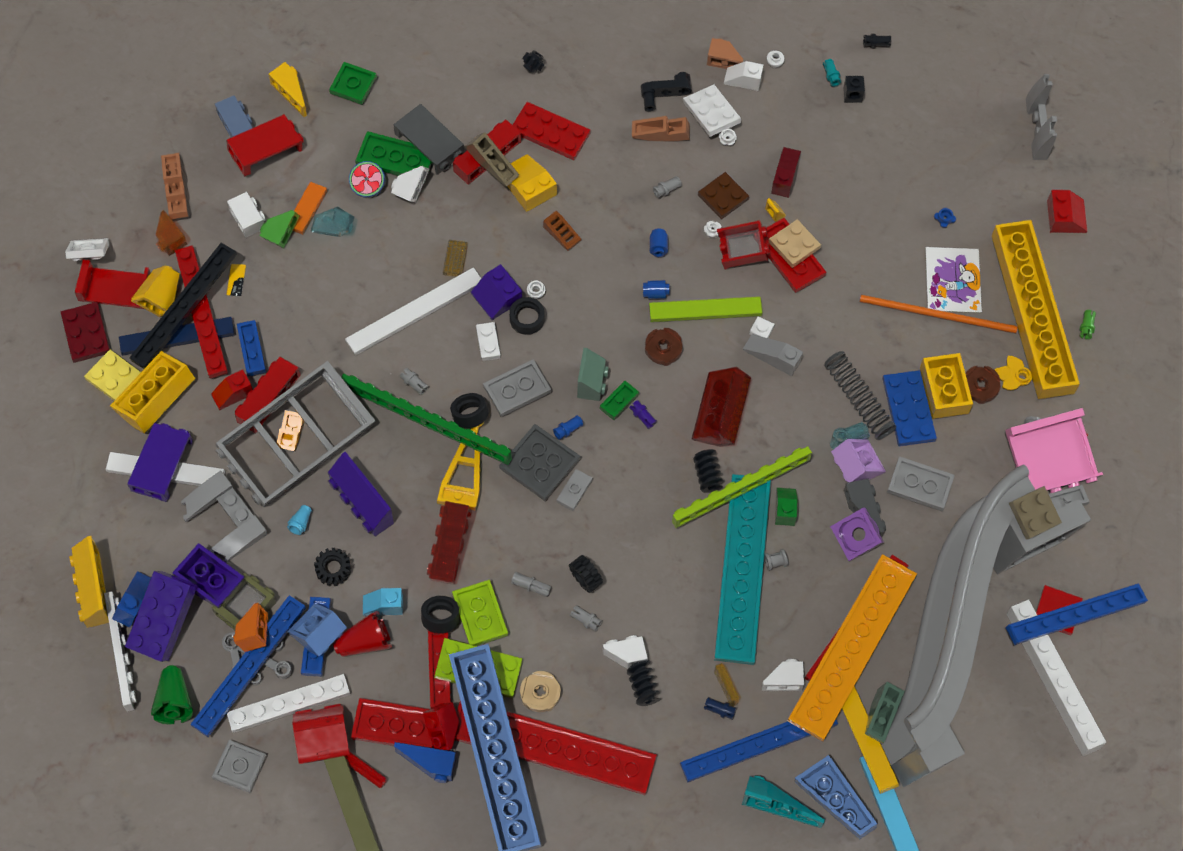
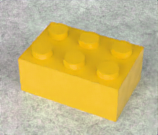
M956 353L923 358L920 372L932 419L969 414L973 401L961 354Z

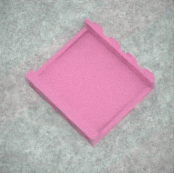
M1083 408L1005 430L1016 468L1023 464L1028 468V478L1035 490L1045 486L1047 491L1050 490V493L1061 491L1062 486L1068 485V488L1079 486V482L1083 480L1087 484L1097 481V477L1103 475L1102 472L1098 473L1081 419L1085 415Z

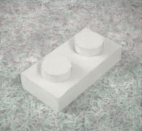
M495 322L477 324L476 330L482 361L500 359Z

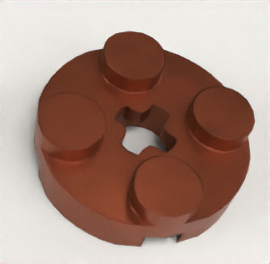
M670 328L655 329L646 338L645 353L653 362L668 366L675 362L682 353L681 337ZM667 343V349L660 348L659 344Z
M973 366L967 370L965 374L973 401L984 404L993 400L998 395L1001 387L1000 377L994 369L988 366ZM977 381H979V382L984 381V382H985V385H984L985 387H980V386H978V382H977Z

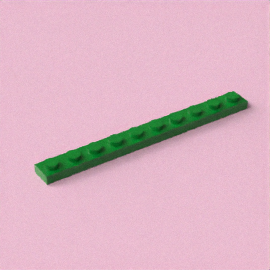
M343 373L341 376L347 386L357 396L506 465H509L512 460L511 450L503 444L498 445L488 437H480L470 429L465 430L453 421L448 422L442 419L438 414L428 413L424 408L420 406L415 407L403 398L398 399L388 391L376 389L371 383H363L353 375L348 376Z

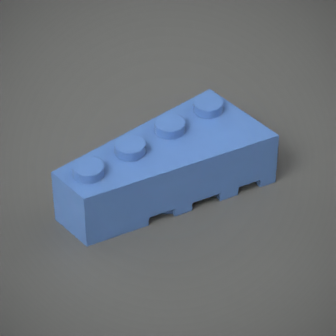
M829 755L795 777V783L859 840L877 828L876 821Z

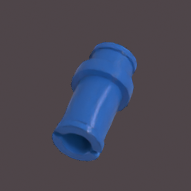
M576 415L569 421L558 424V427L553 429V433L558 440L568 437L572 431L583 426V421Z

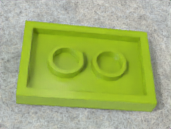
M490 580L452 591L453 598L459 607V616L469 645L478 646L508 636V631Z

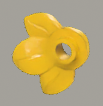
M1007 356V366L995 369L1000 380L1004 381L1002 388L1007 390H1015L1020 385H1028L1032 380L1030 370L1024 367L1022 360L1014 356Z

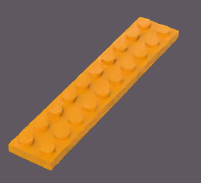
M881 555L789 716L788 722L824 741L917 573L889 557Z

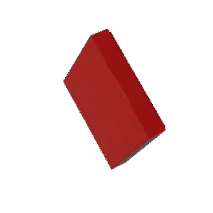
M1045 585L1036 614L1040 615L1081 602L1083 598ZM1074 626L1059 632L1071 636Z

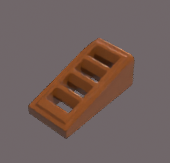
M558 211L553 212L543 221V228L567 251L581 241L580 236ZM569 237H573L569 242H566Z

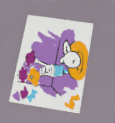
M926 247L928 308L940 311L982 312L979 249Z

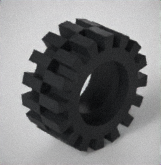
M327 548L325 553L321 551L319 553L320 557L317 556L316 562H314L315 572L321 583H326L327 586H331V584L337 586L339 582L343 584L344 579L347 581L348 575L351 574V564L345 552L342 553L341 549L336 551L335 548H332V551H329ZM330 561H337L341 566L338 572L328 573L325 570L326 564Z
M581 555L568 565L573 577L576 578L575 580L588 593H591L603 584L602 576L586 556Z

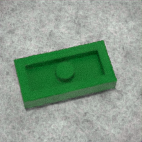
M624 381L600 405V410L612 420H615L639 395V391L627 381Z

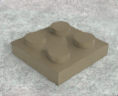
M1045 486L1009 502L1026 540L1062 523Z

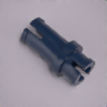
M710 697L707 698L706 706H704V710L719 714L721 718L727 717L733 720L737 710L736 707L730 706V703L725 702L724 704Z

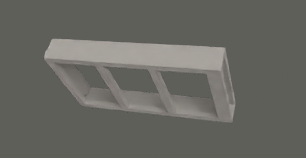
M326 361L216 442L217 449L215 451L221 459L225 458L229 463L227 465L229 470L233 474H238L241 478L239 482L244 489L247 490L249 488L253 493L251 497L255 503L265 507L374 425L375 419L332 365ZM320 376L324 378L361 425V427L334 447L293 397ZM286 401L291 404L327 450L325 454L301 472H298L259 422ZM253 426L293 475V478L266 498L225 448V446Z

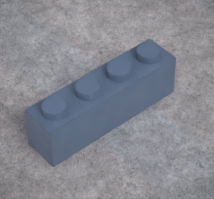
M235 95L215 103L217 114L230 138L252 129V120L249 114L245 115V108L241 100L237 101Z

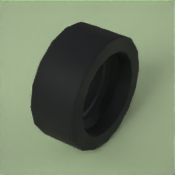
M531 297L520 298L512 304L509 310L510 324L518 333L531 335L543 327L545 311L537 299ZM523 308H531L538 313V319L531 324H523L517 320L516 314Z
M467 393L457 397L450 407L454 422L462 428H473L482 424L489 414L485 399L477 393ZM479 407L473 413L460 414L467 408Z
M434 596L427 599L421 608L423 626L430 632L442 634L456 628L459 623V607L457 602L447 596ZM440 609L447 610L452 615L445 619H434L429 616V613Z

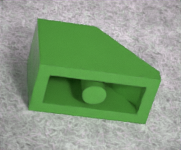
M291 210L267 219L266 223L261 226L260 237L284 248L300 215Z

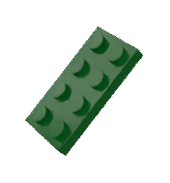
M369 131L366 132L355 160L356 164L363 161H371L382 168L383 172L397 176L420 166L427 167L430 170L432 162L411 142Z

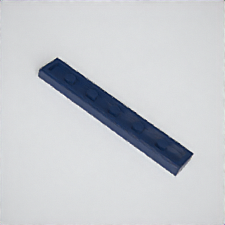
M232 317L214 319L218 338L235 336ZM195 324L181 325L164 348L199 342ZM150 331L119 336L122 356L133 354Z

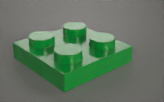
M343 62L329 92L362 105L377 78V74Z

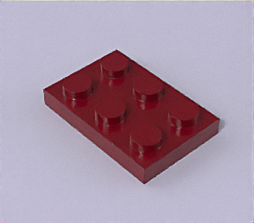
M98 302L60 311L73 363L105 355L110 350Z

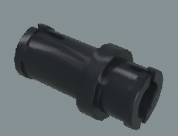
M871 33V35H864L863 37L865 38L863 39V46H870V48H875V46H891V43H889L891 42L890 35L878 36Z

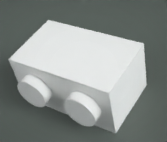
M245 192L227 201L229 211L245 238L260 232L261 226L266 219L262 211L258 212L256 208L258 205L254 197L250 198L248 193Z

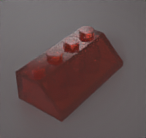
M738 367L708 373L692 440L719 447L735 445L751 381L749 375Z

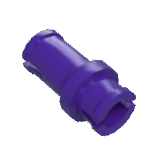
M639 400L633 403L634 406L631 405L629 407L634 412L633 415L636 418L638 417L647 429L654 426L653 423H657V420L646 410L647 407L642 405Z

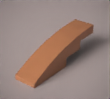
M180 154L162 155V171L169 218L171 220L188 217Z

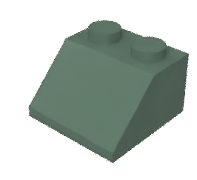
M583 348L578 376L577 398L600 401L601 395L605 394L606 384L603 383V379L607 378L609 367L605 366V358L588 348Z

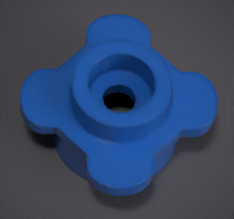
M943 208L934 215V218L940 222V226L944 228L949 223L956 221L952 210L948 208Z

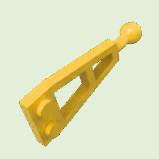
M484 422L476 427L471 428V430L474 431L477 435L479 427H481L484 424ZM460 443L442 480L437 504L475 511L480 493V452L475 450L474 458L463 457L462 455L467 446ZM458 464L474 467V489L449 485Z

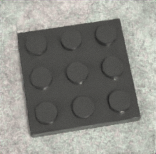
M534 424L511 451L512 460L509 465L501 463L499 469L546 501L578 463L581 456Z

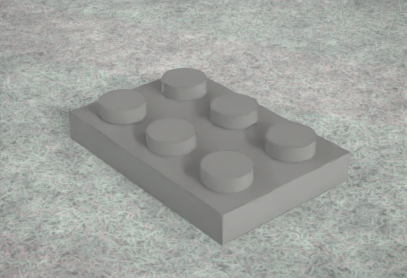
M534 359L483 383V387L500 417L551 393V388Z
M899 456L887 493L943 511L955 475Z

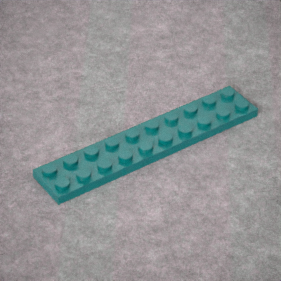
M732 474L731 482L736 483L742 480L744 475ZM771 480L729 501L714 661L754 665Z

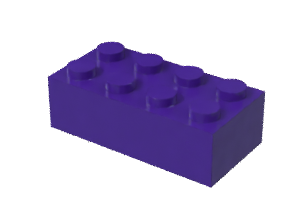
M154 571L125 647L160 662L169 661L198 585L163 571Z

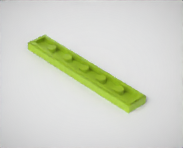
M761 297L649 303L650 322L762 316Z

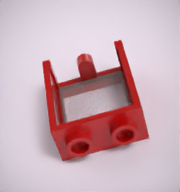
M760 220L717 229L721 243L719 247L723 256L721 262L725 270L730 267L768 261L767 254H770L769 244L765 243V237H768L766 226L763 227Z

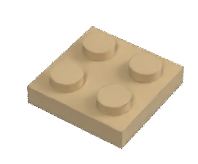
M798 219L769 238L771 246L792 268L821 248V244Z

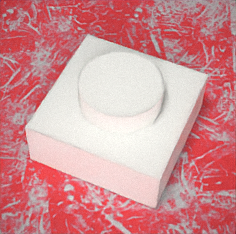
M757 317L749 335L754 334L769 338L775 324Z

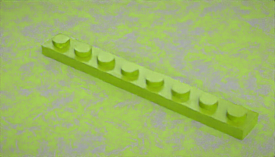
M808 446L803 449L798 448L791 455L778 458L774 464L770 466L764 465L758 472L754 474L749 473L742 480L727 484L721 491L715 490L703 500L697 499L691 506L676 510L672 518L675 528H678L809 461L812 451Z

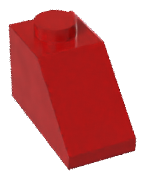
M242 369L225 377L211 393V396L218 409L222 410L245 399L249 391L253 389Z

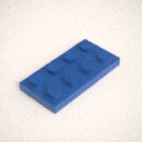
M920 370L883 375L882 380L891 418L896 424L894 431L898 447L935 442L937 437Z

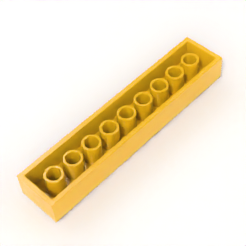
M1032 220L995 225L992 240L1028 366L1032 374L1038 399L1075 394L1080 383Z

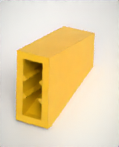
M170 266L154 269L134 294L131 301L158 317L163 316L175 300L180 273L173 270Z

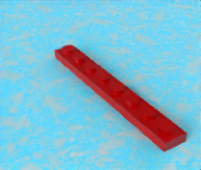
M193 245L175 250L184 287L187 286L200 269ZM206 294L191 313L208 376L211 379L228 374Z

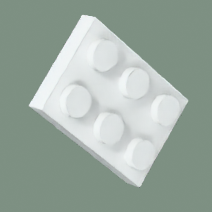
M714 84L683 98V103L709 137L741 123L740 116Z

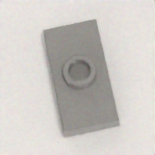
M575 469L556 502L574 511L593 478Z

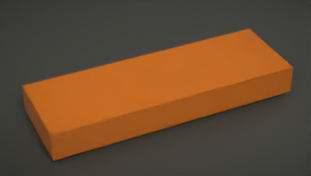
M313 182L309 183L294 210L300 217L293 231L304 234L327 193L326 187Z

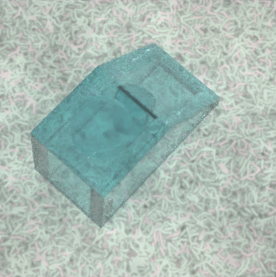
M337 206L315 215L311 232L336 237L343 236L351 232L354 216Z

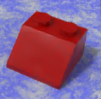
M1051 190L1047 200L1050 233H1087L1084 199L1071 190Z

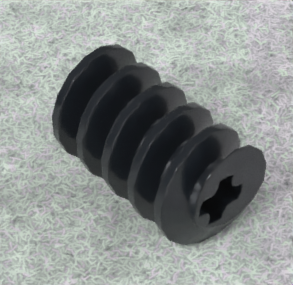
M714 449L700 451L693 458L697 477L699 478L700 490L704 493H711L723 487L719 485L723 482V478L718 477L722 473L720 470H717L720 465L715 463L718 461V457L714 456L716 454Z
M649 660L634 663L627 670V674L630 676L629 681L633 683L631 688L635 691L634 697L638 698L636 700L638 706L652 705L661 700L660 698H655L660 693L659 690H653L657 683L650 682L655 679V676L648 675L653 671L652 668H646L651 663Z

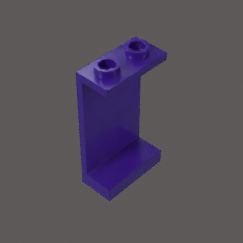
M154 423L127 483L130 491L167 502L170 496L167 489L187 443L191 445L193 443L191 434L185 429L177 430L165 423Z

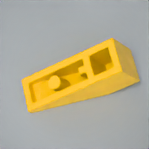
M284 62L268 74L270 84L303 117H306V107L297 77L298 73L293 66H289Z

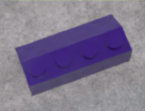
M346 452L342 453L328 471L330 479L328 483L333 490L337 489L340 492L339 496L344 504L348 503L352 507L350 510L355 518L358 519L360 517L363 521L362 526L367 533L371 532L376 537L394 524L392 510Z

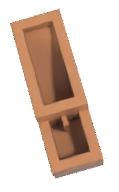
M667 116L635 120L632 121V138L649 141L690 140V124L686 117L668 119Z

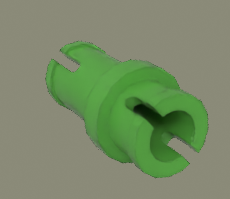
M1084 311L1083 323L1080 325L1081 338H1092V333L1095 331V311Z

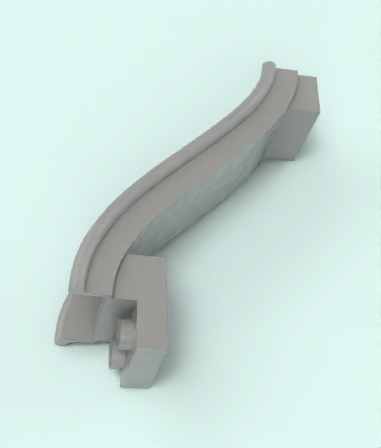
M1024 464L1004 476L987 496L974 503L962 514L951 529L938 556L927 592L905 692L886 740L883 744L880 743L892 770L894 769L903 787L965 754L950 727V723L959 708L970 676L993 568L997 574L1062 543L1091 521L1079 499L1065 506L1062 499L1057 498L1052 503L1062 523L1026 540L1009 505V502L1035 490L1028 478L1029 470Z

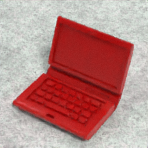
M335 704L324 706V709L312 711V709L297 711L293 714L292 723L299 764L350 755L344 723L343 705Z

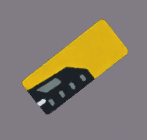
M231 264L227 288L228 296H241L246 265Z

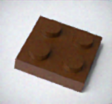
M726 172L698 191V196L721 220L749 200V195Z

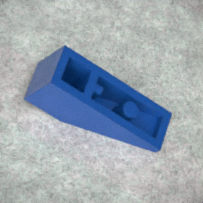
M138 571L136 572L112 617L113 620L129 628L131 627L151 577Z
M395 742V752L429 777L434 778V781L439 783L452 781L456 752Z

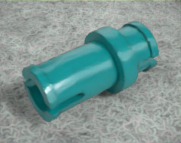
M833 59L825 60L823 66L827 73V80L833 87L840 85L841 75L836 70Z

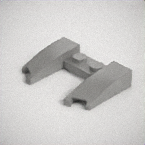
M1044 74L1034 84L1026 97L1027 114H1033V122H1036L1035 138L1031 144L1033 160H1047L1057 137V133L1053 129L1057 122V116H1051L1047 120L1045 104L1053 85L1052 81H1048L1049 74Z
M220 470L185 497L181 504H186L187 514L183 515V518L187 522L218 501L237 528L209 551L213 554L217 552L225 556L224 562L227 563L265 537L267 532Z

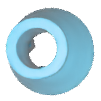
M302 505L292 516L287 526L290 532L296 535H301L302 532H305L310 513L312 512L311 508Z

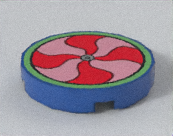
M363 161L356 164L351 170L349 184L351 189L360 197L372 198L378 195L385 186V174L376 163Z

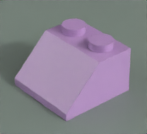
M847 439L831 451L835 463L840 467L843 472V478L847 482L868 478L870 480L886 472L867 439Z

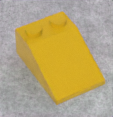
M528 154L510 163L519 176L507 187L526 212L557 195V183L548 171Z

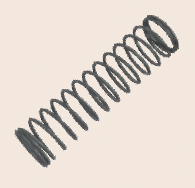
M844 351L833 354L825 361L824 366L826 369H830V374L834 375V380L838 381V386L842 387V392H846V397L851 398L850 403L855 404L854 409L859 410L858 414L863 416V421L867 422V427L871 428V433H875L877 440L891 434L896 428L894 421L886 423L877 432L872 431L874 427L885 422L889 415L879 419L873 426L868 425L870 421L881 416L885 409L876 412L869 420L864 419L866 415L876 411L881 406V403L872 406L865 414H860V411L872 405L877 400V397L868 400L861 408L857 409L856 405L868 399L873 392L870 391L864 394L857 402L853 403L852 399L863 394L869 386L862 387L852 397H848V393L859 388L865 380L858 381L848 391H844V387L858 380L860 374L854 375L844 385H840V381L854 374L856 368L847 371L837 380L835 378L836 375L849 369L852 366V362L845 364L835 374H832V369L841 366L848 360V357H845ZM843 354L837 361L828 365L832 359ZM849 365L846 369H844L843 371L839 372V371H840L841 369H843L845 366ZM858 376L855 380H853L852 382L848 383V382H849L850 380H852L854 377ZM862 382L860 385L852 389L855 385ZM892 426L890 430L879 436L884 430Z

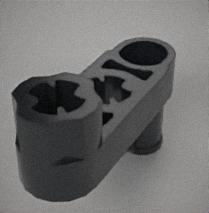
M679 72L674 76V80L651 81L641 84L644 110L651 112L656 109L654 97L690 94L692 91L690 74Z

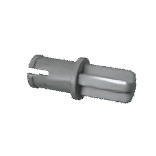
M515 572L511 584L527 589V592L533 591L540 595L548 596L551 591V586L535 580V577L530 578L518 572Z

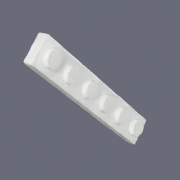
M111 591L104 593L122 703L128 712L135 710L134 703L137 702L135 691H131L130 684H133L134 681L132 672H128L127 665H130V658L124 649L127 642L125 634H122L121 631L124 625L112 619L120 600Z
M342 674L229 711L227 716L231 730L235 733L297 711L348 696L350 692L345 676Z

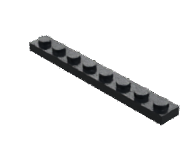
M222 242L218 245L129 357L133 363L145 369L159 354L236 257L237 253L235 250Z

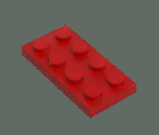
M526 102L513 123V126L521 132L522 138L571 160H575L591 131L584 126L529 102Z
M782 218L766 227L768 237H765V243H768L770 248V254H767V256L796 293L826 276V271L813 254L792 268L771 246L769 238L790 225L785 218ZM756 233L754 234V239L758 243V236Z
M359 698L351 739L394 746L395 742L433 748L432 740L422 714L429 709Z

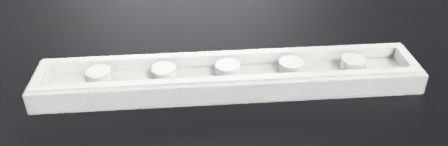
M110 452L106 472L131 476L139 456ZM179 462L171 482L200 486L220 470L225 474V470Z

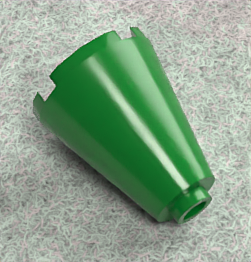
M169 665L161 671L151 709V716L153 715L154 720L161 724L172 725L177 720H181V723H183L193 715L182 670L174 665Z

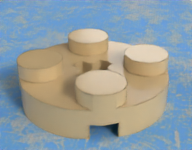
M533 672L521 683L520 697L522 703L534 712L551 711L560 699V685L555 677L548 672ZM539 687H543V691L546 693L545 695L537 696V693L534 691L539 690Z

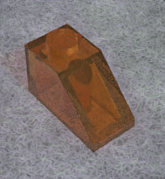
M163 210L157 226L156 237L158 242L156 245L161 252L165 251L170 256L175 253V250L185 247L187 242L184 234Z

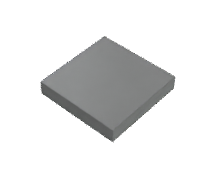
M229 740L215 768L212 779L251 793L267 758V754Z

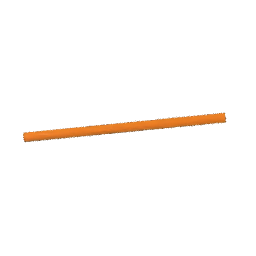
M861 295L860 302L1011 333L1017 332L1018 326L866 295Z

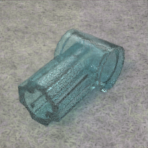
M861 422L847 428H837L830 440L831 448L834 450L847 439H868L870 435L866 424Z

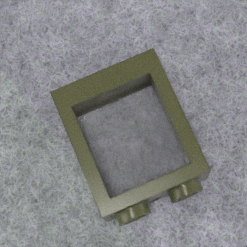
M243 573L244 579L219 608L212 607L214 614L233 630H235L236 624L255 603H259L266 612L276 604L274 592L268 587L263 588L259 585L260 581L253 575L249 577L246 573Z

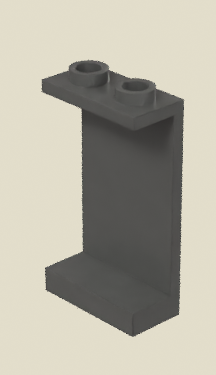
M419 104L393 124L395 135L398 138L406 137L434 164L437 175L442 171H446L454 159L464 153V144L422 104Z

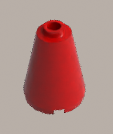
M374 611L343 632L342 636L333 643L335 652L344 657L390 649L392 644H388L387 641L391 639L383 619L379 620L377 618L379 612Z

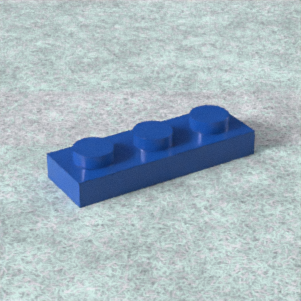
M255 320L238 323L237 329L247 376L266 373Z

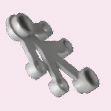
M234 632L226 634L222 639L223 648L231 653L232 669L240 660L239 651L243 654L245 653L236 644L233 646L229 645L230 641L234 640ZM282 641L280 642V647L274 650L275 652H280L284 648ZM268 658L263 664L274 670L277 677L281 679L288 678L291 675L290 664L286 661L277 663ZM281 669H287L285 674L280 673ZM258 672L255 676H258L259 680H251L250 683L257 686L262 682V677Z

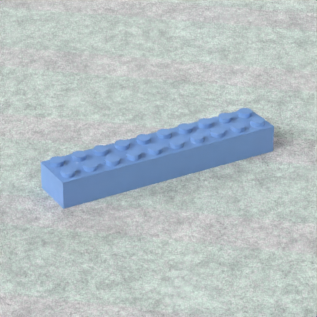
M489 644L449 654L498 851H529L540 848L542 846Z

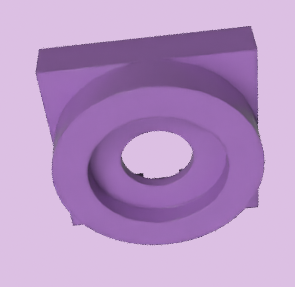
M862 508L830 526L848 561H852L884 543L876 522L870 517L866 508ZM858 527L865 531V538L861 541H857L853 537V531Z

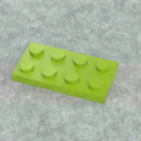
M444 638L434 678L456 684L449 654L477 646ZM491 650L502 696L513 698L522 658Z

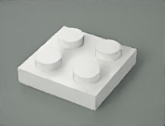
M108 238L70 241L65 251L66 259H72L73 261H79L87 257L100 259L102 256H105L109 247Z

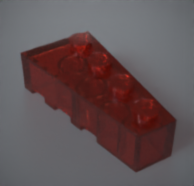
M445 501V506H441L439 517H442L441 524L437 525L435 536L438 537L437 543L433 544L431 555L434 557L432 563H429L427 568V575H429L430 580L455 584L460 563L458 556L462 553L464 547V539L462 537L468 531L467 517L472 515L469 505Z

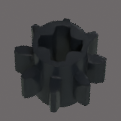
M534 50L530 53L526 52L522 58L524 60L523 66L532 73L535 70L541 71L545 65L544 61H542L544 57Z

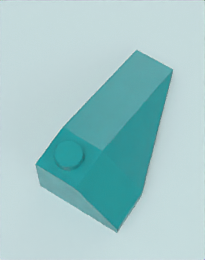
M761 776L749 777L742 805L822 828L825 819L772 783L765 781V778Z

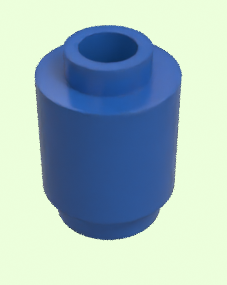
M660 228L652 230L650 234L649 251L655 257H662L668 252V235L664 229Z
M650 280L643 283V297H648V299H666V295H670L669 284H666V280Z

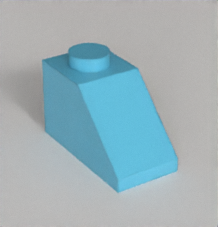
M381 588L363 595V616H367L374 611H378L379 615H403L402 588Z

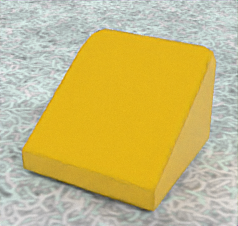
M767 199L765 210L776 222L784 218L786 214L774 200Z

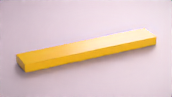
M854 686L842 710L877 789L881 794L899 787V783L880 742L865 734L868 715Z

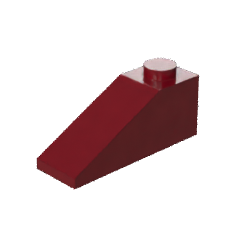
M783 147L771 194L789 198L801 151Z

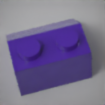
M501 264L487 272L471 291L472 296L491 320L510 310L512 304L522 298V290Z

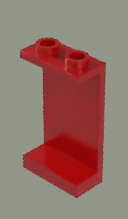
M285 114L226 140L227 151L244 177L251 174V165L295 146L301 152L302 143L304 142L301 134L295 131L293 122L288 120Z
M83 260L75 288V295L78 301L98 302V304L144 309L131 300L151 272L149 267H145L144 274L93 268L90 260Z

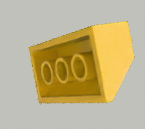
M160 351L116 398L110 407L132 427L145 434L193 382L195 377L186 364Z
M87 536L71 548L72 555L69 558L71 566L75 568V573L72 574L74 585L78 586V592H75L77 603L81 605V610H78L80 622H84L86 627L89 628L107 624L109 619L104 595L106 589L99 549L92 536Z

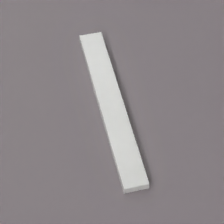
M473 267L345 338V341L356 356L469 293L481 280V277Z

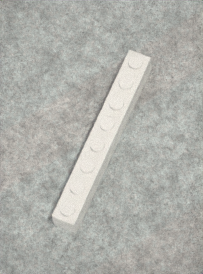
M1029 599L1012 606L1007 613L1011 624L1037 616ZM1045 635L1023 642L1022 644L1082 756L1101 749L1106 740L1050 637Z

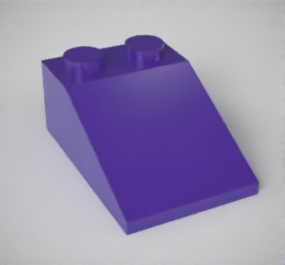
M199 543L172 572L173 576L198 585L195 595L217 608L221 606L244 579L243 575Z

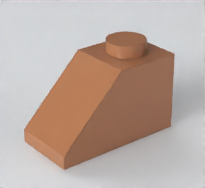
M712 38L707 59L708 66L727 69L743 62V58L730 41Z

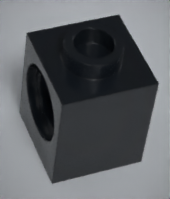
M846 76L843 87L844 103H862L865 92L864 76Z

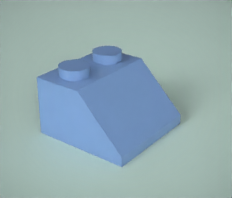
M315 603L287 632L309 652L320 656L329 649V646L336 639L342 636L343 631L347 627L332 610Z

